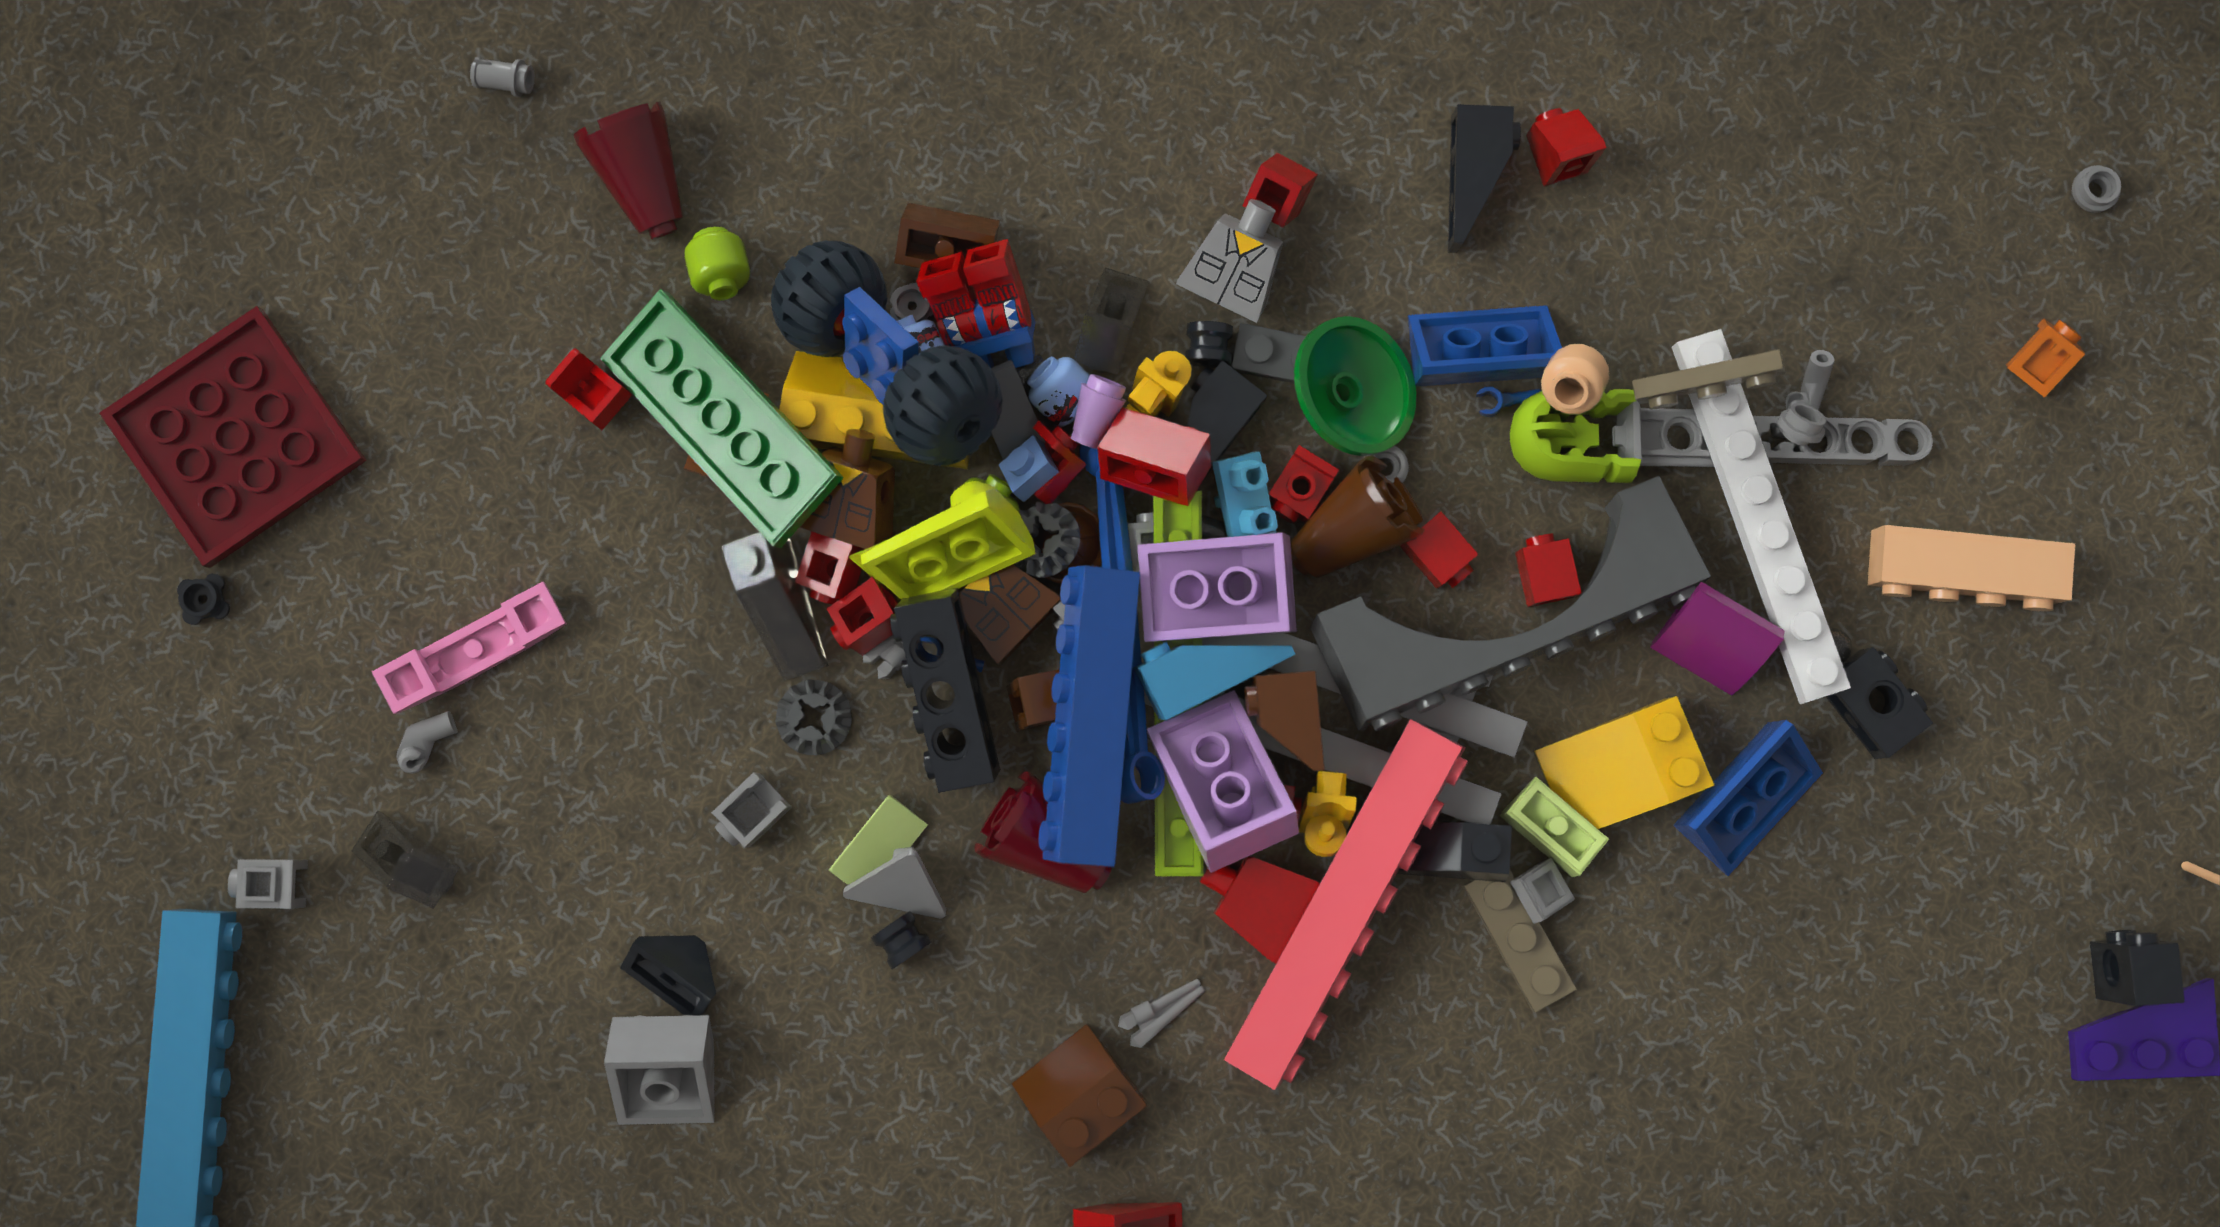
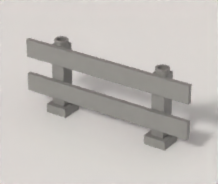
M1286 633L1202 638V644L1207 646H1292L1296 655L1270 667V669L1281 673L1315 671L1317 686L1341 694L1319 646ZM1493 675L1487 677L1489 683L1484 687H1489ZM1460 689L1444 695L1446 701L1429 711L1419 713L1415 707L1400 713L1402 717L1413 719L1429 726L1430 729L1456 743L1459 738L1514 758L1528 722L1473 702L1476 691L1462 695ZM1144 691L1145 704L1152 707ZM1221 692V693H1219V694H1217V695H1215V696H1213V697H1211V698H1209V699L1203 701V704L1206 703V702H1209V701H1211V700H1213V699H1216V698H1218V697H1220V696H1222V695H1225V694H1227V693ZM1239 698V700H1240V702H1241V704H1242V706H1243V708H1244V710H1245V700ZM1248 716L1264 748L1299 760L1256 724L1255 716ZM1321 728L1325 770L1345 773L1348 779L1374 787L1392 753ZM1459 778L1455 786L1446 783L1437 800L1445 804L1441 813L1469 823L1491 824L1501 793Z

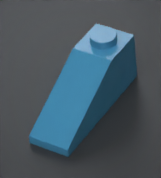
M1164 642L1142 653L1141 657L1144 663L1133 669L1158 719L1166 721L1296 654L1292 646H1175L1170 649L1168 643Z

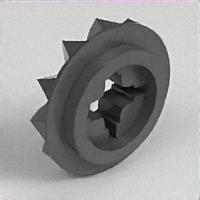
M1036 502V505L1028 510H1019V514L1032 538L1038 537L1039 529L1041 528L1040 524H1042L1046 532L1056 535L1045 541L1043 553H1041L1040 547L1034 544L1036 554L1014 565L1028 575L1039 578L1056 575L1067 568L1074 560L1080 545V529L1074 516L1056 503L1044 504Z
M808 679L791 686L778 702L775 723L782 740L793 750L806 755H822L836 749L845 740L851 727L852 712L846 696L836 686L826 681ZM802 700L813 709L830 704V707L825 710L826 713L821 717V721L824 724L822 727L827 733L823 734L821 730H817L812 725L806 728L802 727L797 731L796 728L801 725V721L806 717L803 711L804 707L800 703Z

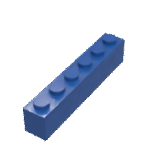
M1094 566L1069 567L1068 575L1063 578L1061 584L1060 598L1062 604L1065 605L1064 624L1059 626L1056 636V649L1061 654L1059 673L1055 675L1052 683V699L1056 703L1055 722L1051 723L1047 736L1048 749L1052 752L1051 771L1046 773L1043 782V796L1048 801L1046 821L1042 822L1039 830V846L1043 850L1044 860L1057 863L1115 867L1140 572Z

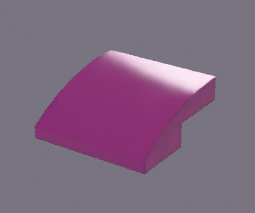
M1700 582L1682 608L1674 611L1654 638L1650 648L1732 696L1761 668L1784 640L1785 630L1705 583Z

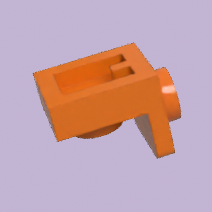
M2043 318L2037 325L2039 330L2006 366L2039 394L2046 397L2081 360L2085 353L2076 344L2082 337L2062 320H2059L2053 326Z

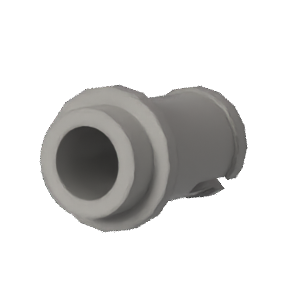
M475 57V62H472L470 79L472 86L475 88L483 87L511 91L514 97H521L523 93L529 94L533 89L534 69L532 66L526 65L521 59L508 63Z

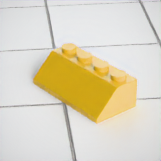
M796 351L783 386L779 410L815 448L829 450L832 447L843 449L846 431L849 429H859L875 435L871 456L919 462L897 447L886 428L883 404L878 401L874 392L860 378H855L849 373L844 364L843 357H822ZM967 455L960 462L946 466L968 469L969 456Z

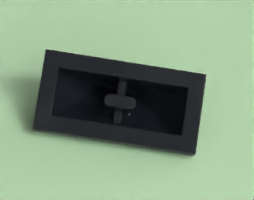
M696 935L639 936L633 942L620 969L683 1015L703 1016L716 995L706 944Z

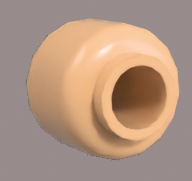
M1570 344L1559 349L1550 358L1541 379L1542 393L1546 401L1557 411L1566 414L1584 413L1591 410L1600 401L1609 381V367L1603 355L1595 348L1584 344Z

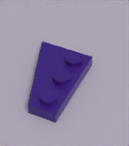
M2206 978L2183 988L2185 1003L2136 1006L2068 1031L2071 1079L2076 1081L2220 1076L2214 979Z

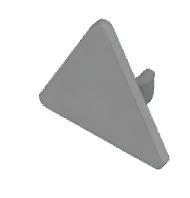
M914 847L895 849L893 859L844 887L843 896L846 899L906 912L911 911L915 914L939 919L946 916V907Z

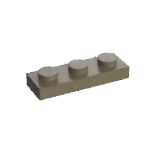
M1780 349L1637 379L1633 380L1632 384L1635 400L1640 402V404L1648 403L1649 409L1653 410L1679 404L1677 397L1697 393L1698 399L1722 396L1727 394L1726 386L1746 382L1747 389L1770 386L1777 383L1775 376L1786 374L1783 355Z
M1511 871L1506 882L1471 880L1462 886L1531 1010L1536 1013L1577 990L1539 922L1533 924L1513 889L1510 881L1515 878Z

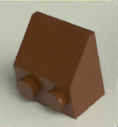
M1301 671L1252 676V686L1244 687L1246 714L1248 716H1255L1256 724L1307 767L1314 771L1325 770L1316 672Z
M1088 1024L1084 1025L1012 1083L1039 1128L1069 1167L1074 1165L1147 1106L1144 1096Z

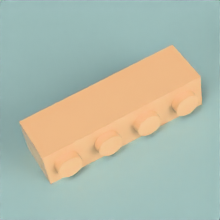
M1884 525L1871 530L1867 586L1882 587V595L1890 597H1911L1912 590L1929 592V600L1958 602L1959 595L1976 596V604L1981 606H2006L2007 599L2023 601V609L2053 611L2054 604L2072 600L2075 544Z

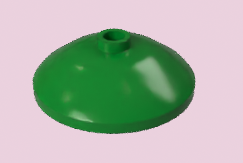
M1350 316L1330 319L1318 325L1305 337L1295 360L1294 383L1300 407L1316 433L1336 449L1357 456L1375 455L1399 443L1408 432L1415 415L1416 386L1410 364L1395 340L1374 323Z

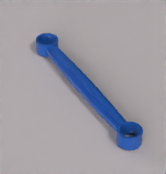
M1080 444V458L1087 464L1085 466L1086 470L1096 477L1102 568L1133 571L1123 486L1100 478L1098 447L1095 449ZM1138 613L1136 614L1120 798L1122 802L1127 804L1157 798L1162 793L1165 784V774L1161 762L1154 754L1148 752L1144 689L1133 669L1142 664ZM1134 766L1137 768L1140 774V789L1135 782Z

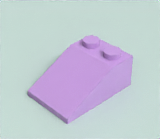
M1273 533L1138 545L1144 642L1297 632L1289 535Z
M1235 690L1146 729L1189 830L1210 873L1299 834L1296 809Z

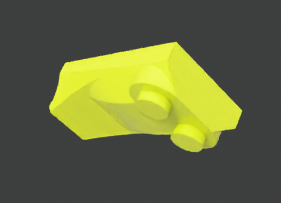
M970 481L952 493L950 497L951 508L881 543L854 553L849 558L870 577L877 579L902 600L903 598L957 587L959 589L1036 553L1033 538L1019 512L991 485L979 481Z

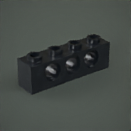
M958 587L903 598L894 607L895 613L891 614L890 623L893 637L896 642H902L906 660H902L901 663L905 685L907 688L914 689L917 706H913V720L917 733H924L928 751L924 752V766L929 780L935 779L938 793L993 783L1001 769ZM934 635L938 637L943 643L944 652L939 655L928 653L922 646V636ZM937 681L948 683L954 690L955 698L952 700L938 698L933 692L932 684ZM949 727L959 729L964 734L966 743L961 746L948 743L943 735V729Z

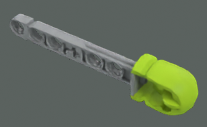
M1614 389L1610 390L1607 394L1604 392L1600 401L1591 410L1581 414H1566L1557 411L1546 401L1542 391H1539L1522 402L1514 413L1510 429V445L1516 461L1523 470L1539 479L1549 481L1599 482L1604 478L1608 483H1632L1637 476L1640 466L1714 467L1694 409L1661 408L1651 410L1649 408H1640V402L1635 400L1634 390ZM1588 414L1592 418L1617 415V426L1612 428L1613 446H1617L1618 455L1606 454L1604 457L1583 455L1588 448L1599 446V424L1589 423L1583 415ZM1570 415H1576L1573 423L1563 422ZM1753 416L1760 438L1769 429L1771 430L1772 437L1786 438L1782 433L1783 429L1778 424L1779 416ZM1825 417L1824 429L1828 443L1826 450L1822 453L1814 452L1808 445H1798L1793 442H1782L1771 450L1770 443L1762 441L1769 463L1866 465L1879 459V465L1905 466L1926 457L1933 445L1930 430L1920 421L1912 419H1885L1879 422L1872 418ZM1670 426H1681L1689 433L1690 444L1687 449L1680 450L1671 446L1667 438ZM1855 430H1863L1871 436L1873 448L1870 453H1860L1853 447L1851 438ZM1900 431L1911 432L1917 438L1919 445L1915 454H1906L1899 448L1897 437ZM1561 448H1573L1565 455L1560 454Z

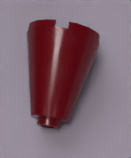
M656 102L651 110L648 103L599 119L597 122L601 130L592 134H588L586 127L579 129L573 134L576 145L639 234L649 232L653 240L678 230L675 222L682 219L683 214L666 114L661 102Z
M1028 771L1020 774L1017 778L1025 783L1018 791L1009 786L1003 793L980 831L988 837L985 845L983 846L976 842L974 847L975 853L983 858L1081 893H1086L1091 888L1095 890L1100 889L1108 879L1112 866L1057 863L1043 859V850L1039 846V830L1042 822L1046 821L1048 801L1043 796V783L1036 776Z

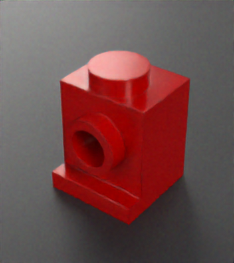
M1299 445L1269 492V499L1274 503L1271 509L1275 511L1277 516L1289 523L1295 524L1297 519L1306 523L1339 469ZM1296 479L1306 480L1310 487L1309 492L1304 495L1297 494L1292 487L1293 481Z
M811 532L795 583L810 588L809 597L832 605L856 588L862 569L849 556L865 549ZM837 563L833 574V566Z
M871 577L827 608L829 615L835 623L830 627V630L844 650L847 651L851 648L863 656L893 635L890 616L895 613L894 607L898 604V601L889 588L874 577ZM874 616L873 619L865 623L867 618Z

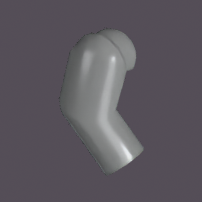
M1817 350L1811 354L1801 385V392L1794 391L1788 394L1786 397V410H1789L1793 403L1807 404L1819 410L1835 361L1831 353L1825 350Z
M450 711L407 727L396 756L402 771L410 774L421 771L429 759L435 741L458 732Z

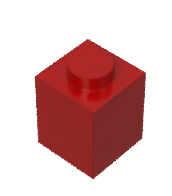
M1276 153L1260 165L1242 206L1246 208L1250 199L1258 200L1271 206L1276 211L1271 222L1284 228L1300 214L1318 174Z
M1440 511L1422 527L1425 529L1422 535L1402 544L1400 547L1436 589L1445 582L1451 588H1454L1474 571L1468 563L1478 553Z
M1550 533L1525 539L1527 547L1521 548L1515 552L1527 608L1571 599L1582 594L1569 538L1555 541L1554 534Z

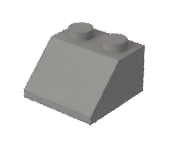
M709 1015L612 1017L604 1066L618 1125L714 1123V1039Z

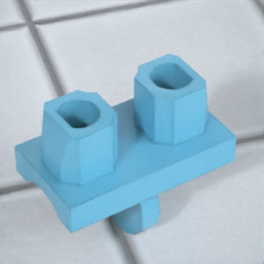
M1250 452L1241 456L1212 462L1219 494L1214 500L1216 507L1222 509L1227 537L1276 533L1278 524L1275 511L1271 509L1266 484L1269 479L1266 464L1262 463L1260 452Z

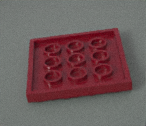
M255 306L99 413L202 566L208 568L216 565L367 461L267 314L258 306Z

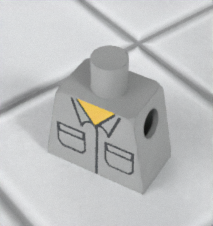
M1250 199L1241 220L1228 214H1223L1188 263L1176 284L1257 323L1267 305L1283 246V241L1266 233L1276 211L1261 201Z

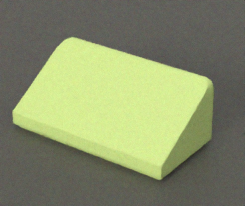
M1534 777L1499 815L1548 858L1552 857L1554 863L1571 877L1580 876L1609 840L1608 837L1537 777Z
M888 795L830 867L829 871L849 885L893 859L895 849L911 847L928 824L892 795Z

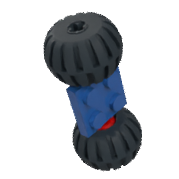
M825 240L807 245L798 251L796 257L792 256L785 263L786 267L784 270L779 271L771 294L773 316L782 335L790 344L808 354L822 357L843 355V361L849 373L855 378H860L874 392L878 401L883 404V415L887 431L902 452L925 464L946 466L964 460L967 455H972L983 442L987 441L992 434V429H995L998 424L1003 403L1000 385L993 371L978 355L960 347L936 346L923 350L919 354V342L885 311L887 289L884 277L870 255L852 244Z

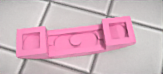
M541 582L501 603V608L421 650L414 649L372 671L393 714L410 709L467 682L525 651L565 626L567 623L546 583Z

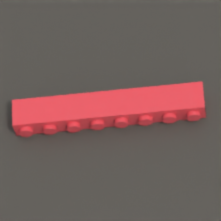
M1410 719L1224 1059L1226 1062L1273 1090L1281 1085L1283 1080L1292 1083L1305 1060L1298 1052L1306 1038L1312 1041L1316 1040L1328 1018V1015L1321 1012L1330 995L1338 999L1351 976L1350 972L1344 970L1353 953L1361 957L1373 937L1375 931L1368 928L1376 910L1385 914L1398 889L1392 886L1391 883L1399 868L1408 872L1417 857L1421 846L1414 842L1423 825L1431 829L1439 817L1445 804L1437 799L1446 783L1455 786L1468 763L1467 760L1461 757L1465 747L1416 720Z

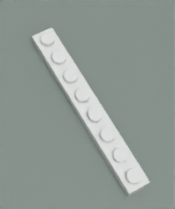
M1721 329L1679 341L1672 346L1680 370L1732 359ZM1741 383L1726 386L1727 394L1714 398L1698 399L1697 393L1688 394L1768 618L1771 623L1785 630L1784 640L1779 645L1799 704L1850 689L1849 681Z

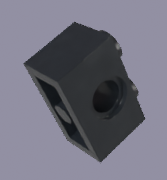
M1874 647L1859 650L1842 663L1851 688L1825 696L1874 759L1891 757L1933 724L1932 720L1925 713L1928 707L1923 698L1913 689H1906L1895 675L1898 673V668L1893 660L1883 651L1879 650L1877 652ZM1874 688L1878 689L1885 698V706L1880 713L1874 711L1869 703V696Z
M2136 930L2106 931V940L2090 942L2096 999L2132 1006L2185 1003L2178 943L2159 941L2157 932L2137 933Z

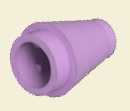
M1090 374L1087 384L1081 383L1071 439L1082 445L1097 449L1100 440L1103 439L1126 402L1122 398L1126 387L1110 379Z

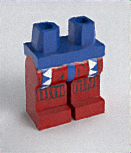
M1008 239L967 250L966 258H964L962 252L922 262L916 282L923 299L927 298L940 335L946 346L966 349L978 355L990 368L994 367L990 353L1002 350L1005 351L1008 361L1011 360L1015 368L1031 364L1034 361L1033 335L1036 322L1030 310Z

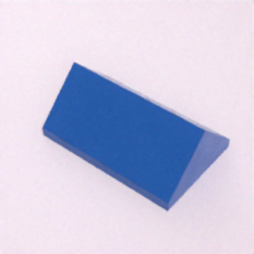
M1547 305L1408 315L1412 371L1416 387L1542 378L1550 358L1562 348Z
M1787 720L1768 722L1713 781L1714 786L1707 788L1673 826L1725 875L1729 876L1823 772L1792 723Z

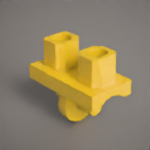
M1177 351L1162 352L1153 361L1146 357L1137 369L1132 387L1133 391L1128 396L1127 401L1129 404L1126 408L1145 413L1149 416L1153 415L1154 417H1157L1162 412L1169 417L1178 406L1183 389L1191 378L1192 368L1189 360Z
M1318 771L1316 784L1312 787L1311 792L1307 793L1298 824L1299 833H1304V841L1308 849L1321 857H1332L1337 854L1347 836V830L1356 811V797L1346 796L1347 774Z

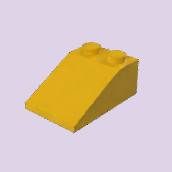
M1677 696L1662 699L1534 751L1549 788L1597 829L1662 807L1714 786Z

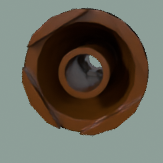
M1369 455L1360 460L1292 538V562L1303 575L1310 573L1312 576L1320 578L1412 541L1424 533V528L1416 526L1423 521V518L1414 499L1398 477L1394 478V483H1392L1380 472L1387 467L1380 459Z

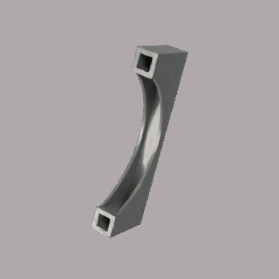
M1660 476L1618 492L1606 505L1605 510L1610 518L1606 541L1599 563L1589 584L1571 607L1553 620L1533 630L1512 637L1493 640L1463 641L1441 638L1414 631L1388 620L1367 608L1361 596L1318 613L1310 629L1358 731L1373 725L1375 731L1386 729L1402 720L1400 713L1415 707L1419 713L1429 711L1446 701L1444 695L1460 689L1462 695L1470 694L1486 686L1489 683L1487 677L1503 671L1505 677L1518 674L1532 665L1530 659L1545 654L1548 660L1559 657L1574 648L1572 642L1588 636L1590 642L1602 639L1617 630L1615 624L1630 619L1632 625L1643 622L1659 612L1657 607L1671 601L1674 607L1684 605L1699 583H1705L1711 575Z

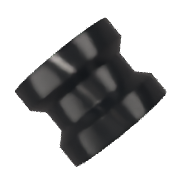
M1195 321L1187 324L1186 335L1191 339L1190 348L1185 352V357L1189 360L1190 365L1218 367L1222 360L1226 364L1231 365L1232 354L1227 350L1228 340L1233 336L1232 325L1216 321Z
M911 911L871 937L874 944L883 947L888 954L887 963L892 970L932 943L927 934L919 933L915 927L916 918Z

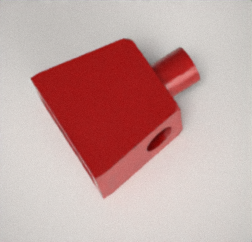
M1252 856L1245 857L1237 871L1227 865L1210 873L1208 867H1206L1203 876L1199 880L1203 885L1222 895L1213 913L1275 964L1282 955L1320 885L1319 882Z

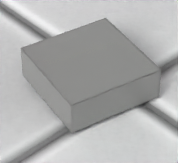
M1552 857L1538 863L1510 881L1533 924L1544 921L1575 900Z

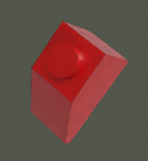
M1562 108L1546 111L1535 118L1536 122L1533 123L1526 135L1544 187L1588 173L1606 149L1602 136L1579 109L1563 113Z

